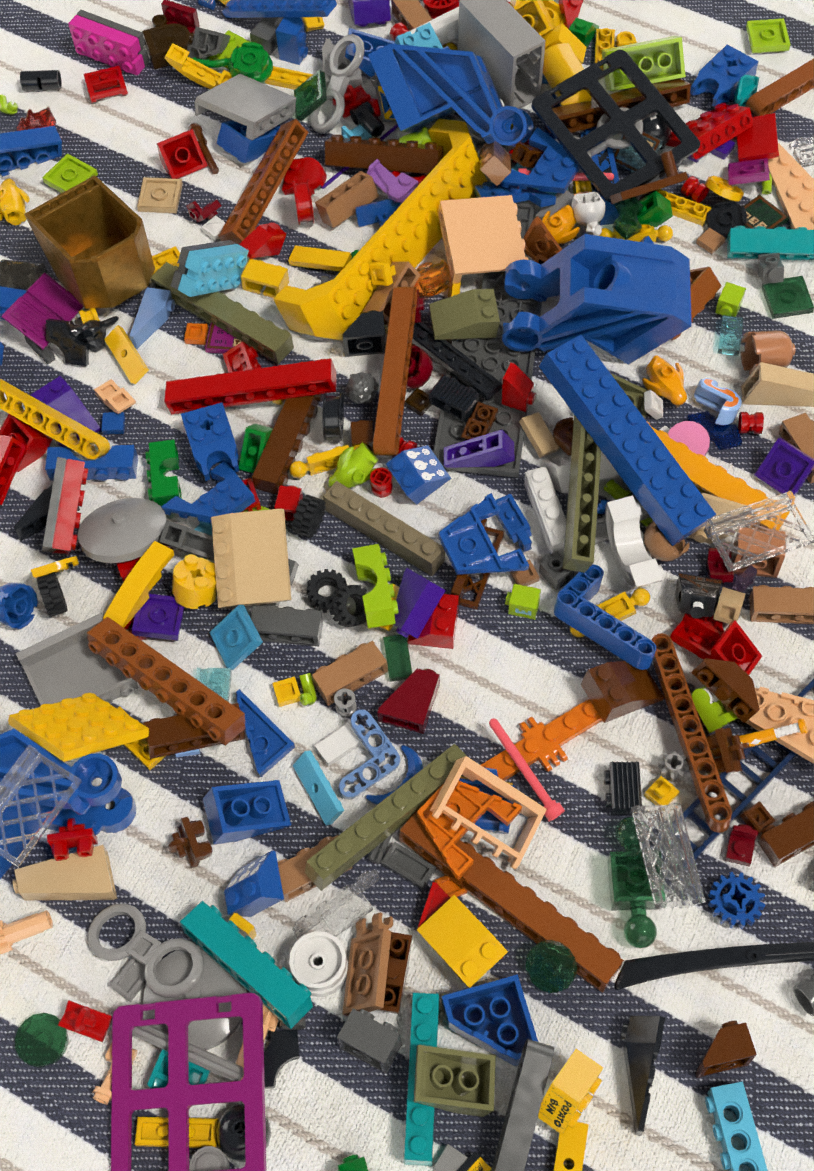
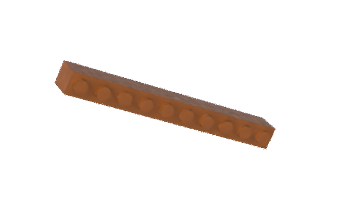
M417 811L400 829L399 841L425 861L434 865L437 870L447 875L453 882L467 890L468 893L602 993L620 970L624 960L621 959L617 951L612 948H606L594 934L583 931L572 918L564 917L553 904L548 901L544 902L537 897L530 887L519 884L511 873L503 872L496 867L494 861L489 857H483L477 853L470 843L459 840L455 844L474 860L472 866L458 880L418 818Z

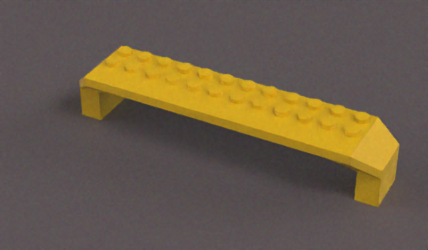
M438 119L431 126L428 133L432 142L437 143V146H443V159L333 280L307 290L285 285L273 298L289 330L315 337L343 341V333L363 313L378 285L372 284L369 264L385 262L391 265L392 262H409L416 268L442 238L438 217L440 201L477 198L474 194L475 186L482 185L484 182H487V179L480 170V159L466 122Z

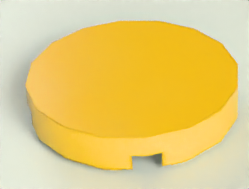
M711 176L705 182V185L710 190L729 200L740 202L744 195L742 189L735 185L734 187L729 185V181L721 177Z

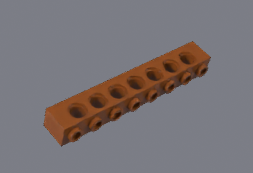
M297 119L280 126L218 235L221 241L231 240L239 245L255 230L309 133Z
M106 617L87 632L88 647L94 654H99L109 665L120 669L127 678H132L138 682L142 689L149 690L160 702L167 703L178 715L185 716L196 728L203 729L214 741H219L226 746L245 729L244 712L109 617Z

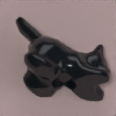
M114 316L101 322L89 320L79 325H75L70 320L69 327L72 334L79 341L89 344L90 351L98 352L105 346L106 328L114 325L119 318Z

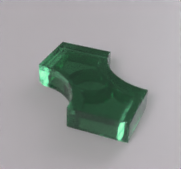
M635 197L614 203L619 217L614 221L612 227L627 240L641 231L642 225L637 219V213L642 210L643 205Z

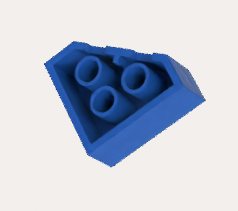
M518 974L442 996V1006L450 1030L513 1066L519 1065L526 1039L538 1042Z

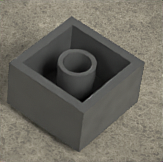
M352 1009L337 1036L340 1049L387 1074L402 1046L400 1034L397 1033L398 1029L388 1022H384L382 1025L375 1021V1016L364 1009H361L360 1012Z

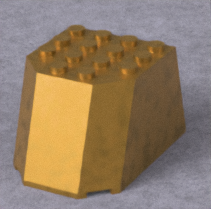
M95 175L24 214L58 280L85 309L113 308L148 287L155 266L142 218Z

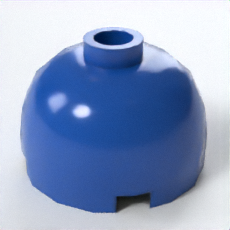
M7 583L1 586L0 623L17 629L27 626L35 616L34 614L31 615L34 607L38 605L36 592L31 586L23 583Z

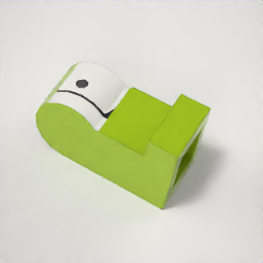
M706 686L696 689L692 693L696 710L709 733L737 719V716L732 711H726L721 701Z

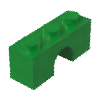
M175 439L149 443V452H146L147 465H150V470H147V478L152 488H148L149 500L163 506L175 496L182 499L178 476H164L171 470L179 469L178 450Z

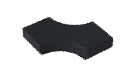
M47 319L46 341L60 348L67 364L87 366L89 364V344L79 341L72 334L69 321Z
M297 1029L271 1032L270 1043L264 1052L265 1089L275 1088L276 1078L282 1067L288 1062L300 1058Z

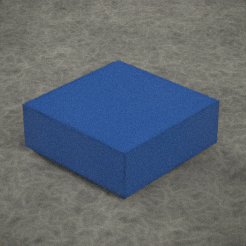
M103 413L101 429L103 435L124 434L125 413Z

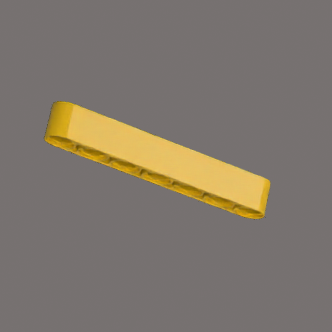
M0 379V409L88 459H96L109 452L110 443L105 437Z

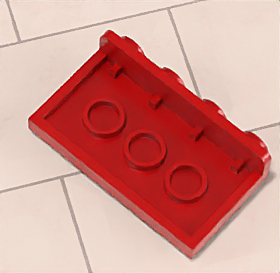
M720 103L715 106V109L702 113L698 119L687 122L686 125L700 141L698 151L692 154L691 157L699 159L753 126V119L750 107ZM671 132V138L666 146L676 147L681 144V141Z

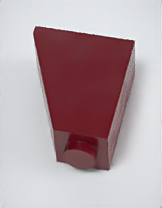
M417 668L379 707L377 711L378 722L424 734L440 686V674L431 669L422 670Z

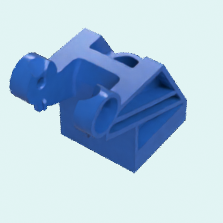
M388 44L368 54L400 131L416 132L424 126L427 127L435 123L438 119H443L457 112L476 132L481 134L487 144L496 141L501 145L515 146L520 142L526 143L533 134L534 123L529 113L517 107H503L483 57L476 56L474 52L450 50L448 46L439 49Z
M584 234L543 264L523 259L510 263L505 270L504 288L514 298H533L538 302H545L549 297L560 295L559 303L540 317L530 312H518L517 316L510 323H503L502 341L505 346L515 351L525 352L539 348L545 352L582 335L585 340L629 365L692 326L690 258L671 246Z
M16 729L0 734V879L42 828L59 831V827L67 826L68 818H74L76 824L84 823L85 829L92 828L96 836L100 831L117 833L125 830L132 824L136 816L137 807L133 796L127 790L121 788V775L110 757L101 753L89 754L81 757L70 767ZM100 778L102 779L101 785L93 786V780ZM111 801L115 802L113 809H106V804Z

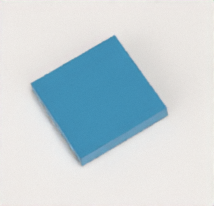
M238 605L209 632L228 670H234L263 643L244 605Z

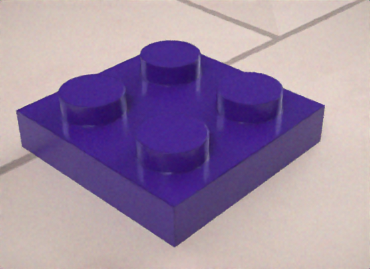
M778 438L755 473V476L789 499H794L813 470L814 459L784 439Z
M149 594L147 602L135 614L132 634L134 636L178 641L185 607L178 604L173 596Z

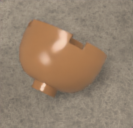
M654 521L645 530L643 537L646 551L658 560L673 561L689 549V542L686 544L684 539L672 546Z

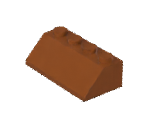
M710 266L690 270L691 322H693V318L698 313L704 310L706 303L716 296V292L722 287ZM681 333L670 340L677 339L681 335Z

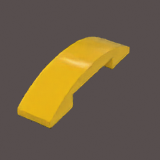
M173 43L165 56L167 62L178 72L209 89L232 78L230 72L223 70L221 74L188 57L189 51Z

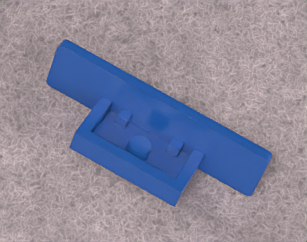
M386 199L355 207L358 226L362 227L378 223L381 227L402 203Z

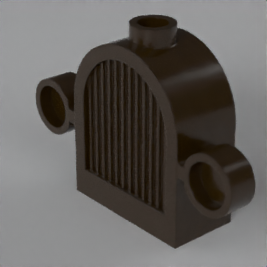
M155 15L152 18L153 28L142 31L145 46L154 70L167 66L172 67L165 59L172 43L187 50L188 44L192 45L194 38L193 32L190 33L185 26L176 23L167 24V19L164 15Z

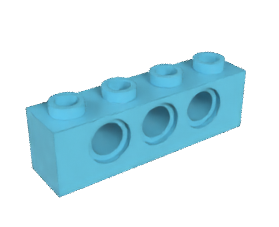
M743 1081L710 1088L707 1092L708 1096L705 1097V1102L709 1114L713 1113L714 1137L717 1142H721L723 1152L720 1153L723 1169L739 1171L740 1165H746L751 1171H768ZM724 1109L734 1111L736 1114L735 1122H729L725 1119L723 1115ZM732 1137H739L743 1141V1150H736L732 1146Z

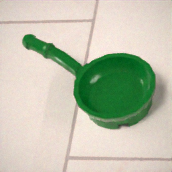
M245 42L239 48L237 46L233 50L231 58L204 60L197 59L196 57L192 58L209 68L228 66L232 78L242 74L261 83L268 79L273 71V61L267 50L265 51L261 44L255 42Z

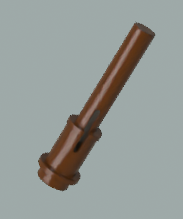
M193 123L188 127V130L193 129L212 174H217L219 169L207 147V140L202 133V126Z

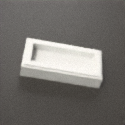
M348 722L314 746L329 767L360 746L362 742L351 728L350 722Z

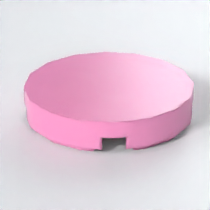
M683 421L677 423L668 432L669 437L674 441L682 442L692 452L706 456L709 450L710 437L707 430L701 424L694 421Z

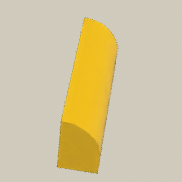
M568 43L553 45L545 50L543 74L551 88L556 87L559 83L584 70ZM581 90L560 102V104L568 105L591 101L592 97L586 90ZM559 91L555 93L556 97L561 96Z

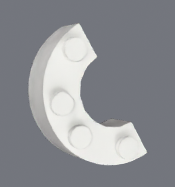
M633 496L607 502L605 518L608 539L618 570L625 583L630 588L636 589L661 582L664 578L662 566L657 564L656 558L652 559L651 554L645 549L644 535L640 530L639 523L640 515L642 514L641 507L638 502H635Z

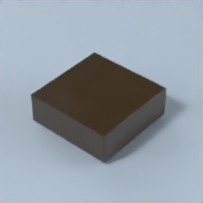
M419 388L405 400V406L420 416L432 406L429 403V395Z

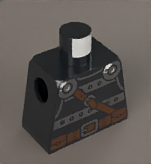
M679 573L675 589L679 612L690 614L696 619L703 616L712 617L719 600L723 580Z

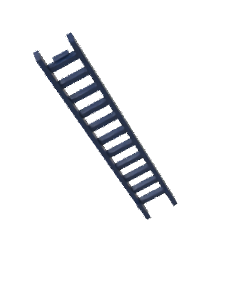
M814 679L797 696L805 698L812 689L814 690ZM774 740L778 746L788 753L784 760L778 764L757 747L758 745L745 749V758L752 752L773 770L762 780L742 763L743 760H740L741 772L758 786L748 797L726 779L731 773L722 772L719 775L723 787L741 802L732 813L730 824L797 755L795 752ZM712 792L706 793V795L711 797L710 794ZM699 798L654 843V846L658 849L672 834L693 853L681 866L680 870L682 872H685L722 834L712 831L708 824L694 813L701 805ZM687 818L692 820L710 836L700 847L696 846L677 829Z

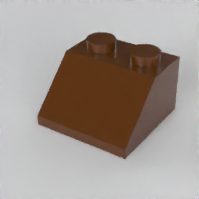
M737 1020L722 1024V1028L718 1030L695 1072L697 1078L745 1067L750 1064L757 1054L746 1022L738 1024Z

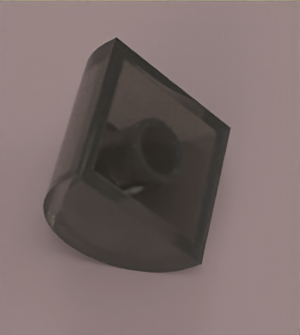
M3 259L0 261V286L28 290L42 274H47V268L43 263Z

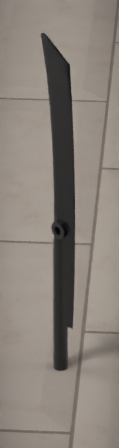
M814 942L725 947L625 960L614 988L619 990L647 981L705 970L814 961Z

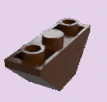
M705 658L692 670L691 673L743 723L760 710L753 679L735 662Z
M391 932L384 1007L378 1009V1011L399 1014L409 969L412 935Z

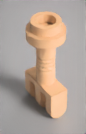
M112 1043L105 1056L106 1061L111 1063ZM132 1048V1064H133V1062H134V1060H135V1058H136V1055H137V1050H136V1049H133V1048ZM112 1064L102 1086H95L93 1090V1099L105 1105L112 1101Z

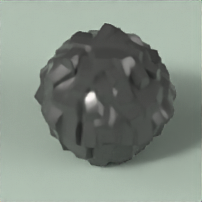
M369 372L350 374L345 389L346 396L356 404L363 403L366 405L371 403L378 393L379 383L376 382L375 377Z

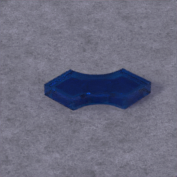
M709 411L689 414L687 416V421L701 424L707 430L710 440L718 446L719 450L742 445V439L736 424H715L716 420Z

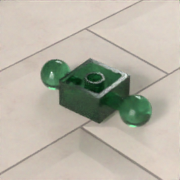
M626 817L618 823L615 831L617 841L625 847L626 852H610L607 861L611 911L631 910V918L627 920L624 926L625 939L635 948H646L653 944L657 936L656 925L651 918L647 917L646 910L663 909L666 901L661 851H641L640 847L645 843L648 836L647 827L642 820L636 817Z

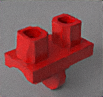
M347 85L343 96L345 108L342 117H349L351 109L371 99L370 94H367L361 85L355 88ZM333 98L332 104L336 107V100Z
M68 818L67 826L59 827V833L47 834V842L52 848L56 861L67 860L69 858V848L77 847L79 857L92 856L94 845L98 844V837L94 835L92 828L85 829L84 823L76 824L74 818Z
M68 1000L65 1013L58 1026L103 1043L113 1017Z

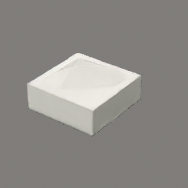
M215 215L201 227L202 232L217 241L225 222Z
M652 390L644 392L645 411L656 420L663 418V400Z

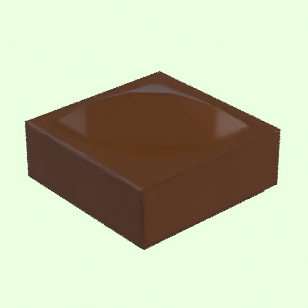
M760 801L740 815L748 826L758 831V834L776 821Z

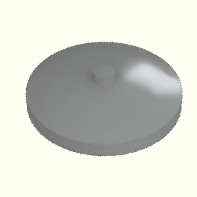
M143 498L120 499L107 503L91 512L79 527L78 540L82 551L93 560L104 563L126 562L143 556L154 541L161 543L159 541L167 518L162 507L151 500Z
M201 949L204 958V971L196 986L188 993L179 997L165 998L155 994L146 983L143 1004L248 993V990ZM176 950L170 953L156 966L155 975L157 981L166 986L177 985L183 982L192 970L193 959L188 952L183 950ZM231 1002L219 1003V1012L231 1011ZM155 1010L144 1011L147 1020L155 1019ZM241 1017L193 1021L188 1026V1043L204 1050L214 1048L226 1041L237 1030L243 1019ZM167 1024L152 1025L168 1033Z

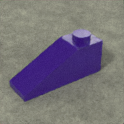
M503 430L444 447V466L446 468L496 467L515 461L514 442Z

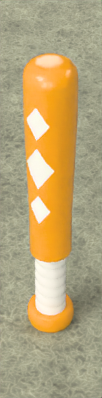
M799 719L798 723L777 729L773 727L739 737L741 743L749 742V746L753 747L778 740V738L797 732L805 734L808 732L805 720ZM720 748L711 750L713 756H722Z

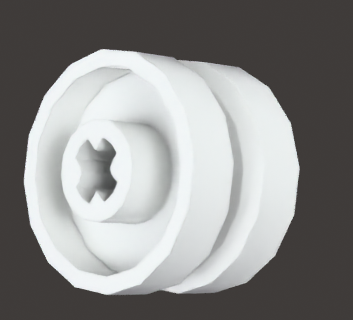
M319 931L305 934L295 942L290 951L289 965L295 983L298 985L300 983L304 984L312 993L311 996L325 997L339 990L347 978L348 961L342 943L335 936Z

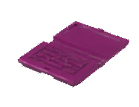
M44 273L1 317L44 350L51 343L46 341V320L50 318L70 322L83 309V306L68 290Z

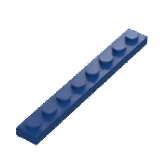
M230 0L222 13L225 18L328 17L336 7L337 2L335 0Z

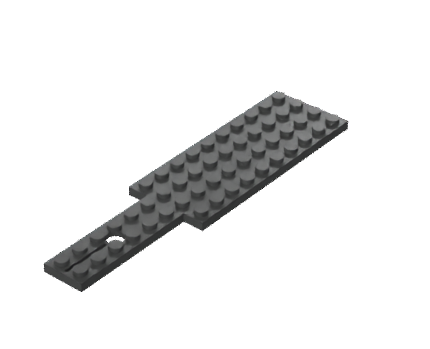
M516 203L518 210L516 215L517 221L521 222V239L524 238L534 219L535 204ZM505 271L484 273L482 289H494L500 319L496 338L452 339L451 345L501 383H503V377L510 363L516 364L532 380L536 349L525 352L509 349L502 341L503 323H510L517 316L518 312H530L540 317L542 302L534 299H517L510 296L504 288ZM447 370L446 377H453L460 384L469 387L459 378L453 375L450 371ZM502 389L488 400L479 395V402L498 408L499 412L489 433L503 430L513 440L515 461L496 467L446 468L444 466V447L466 441L461 436L468 419L464 422L440 410L434 454L445 470L519 477L525 433L519 421L527 416V411L524 412L502 405Z

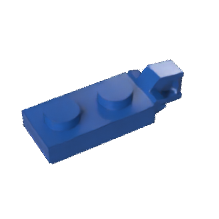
M508 494L496 499L495 501L500 508V513L496 516L509 539L513 543L518 542L523 552L531 550L532 541L529 538L532 536L531 527L513 496Z

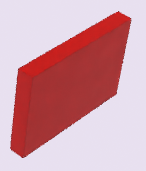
M775 113L752 117L753 126L737 135L739 162L779 157Z

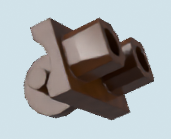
M731 728L716 729L714 734L706 737L710 750L720 748L722 757L714 759L718 772L735 773L742 771L740 760L746 759L743 750L750 748L749 742L741 743L739 735H732Z
M184 817L180 820L181 825L177 827L178 832L172 834L173 841L169 843L168 849L171 853L178 852L179 858L187 856L190 867L194 868L198 867L200 860L210 857L213 850L209 841L198 843L196 837L203 836L205 833L202 820L190 821L188 817Z

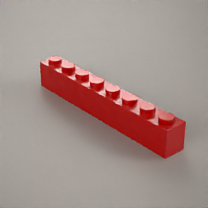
M329 358L166 381L164 402L172 415L186 413L221 402L224 407L324 394L325 392L332 393L336 392V369L332 359Z

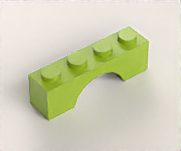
M379 544L352 548L358 580L367 581L375 585L373 590L362 596L368 629L396 624L394 614H399L397 601L391 599L395 597L393 584H388L391 581L389 568H384L387 565L386 553H381Z

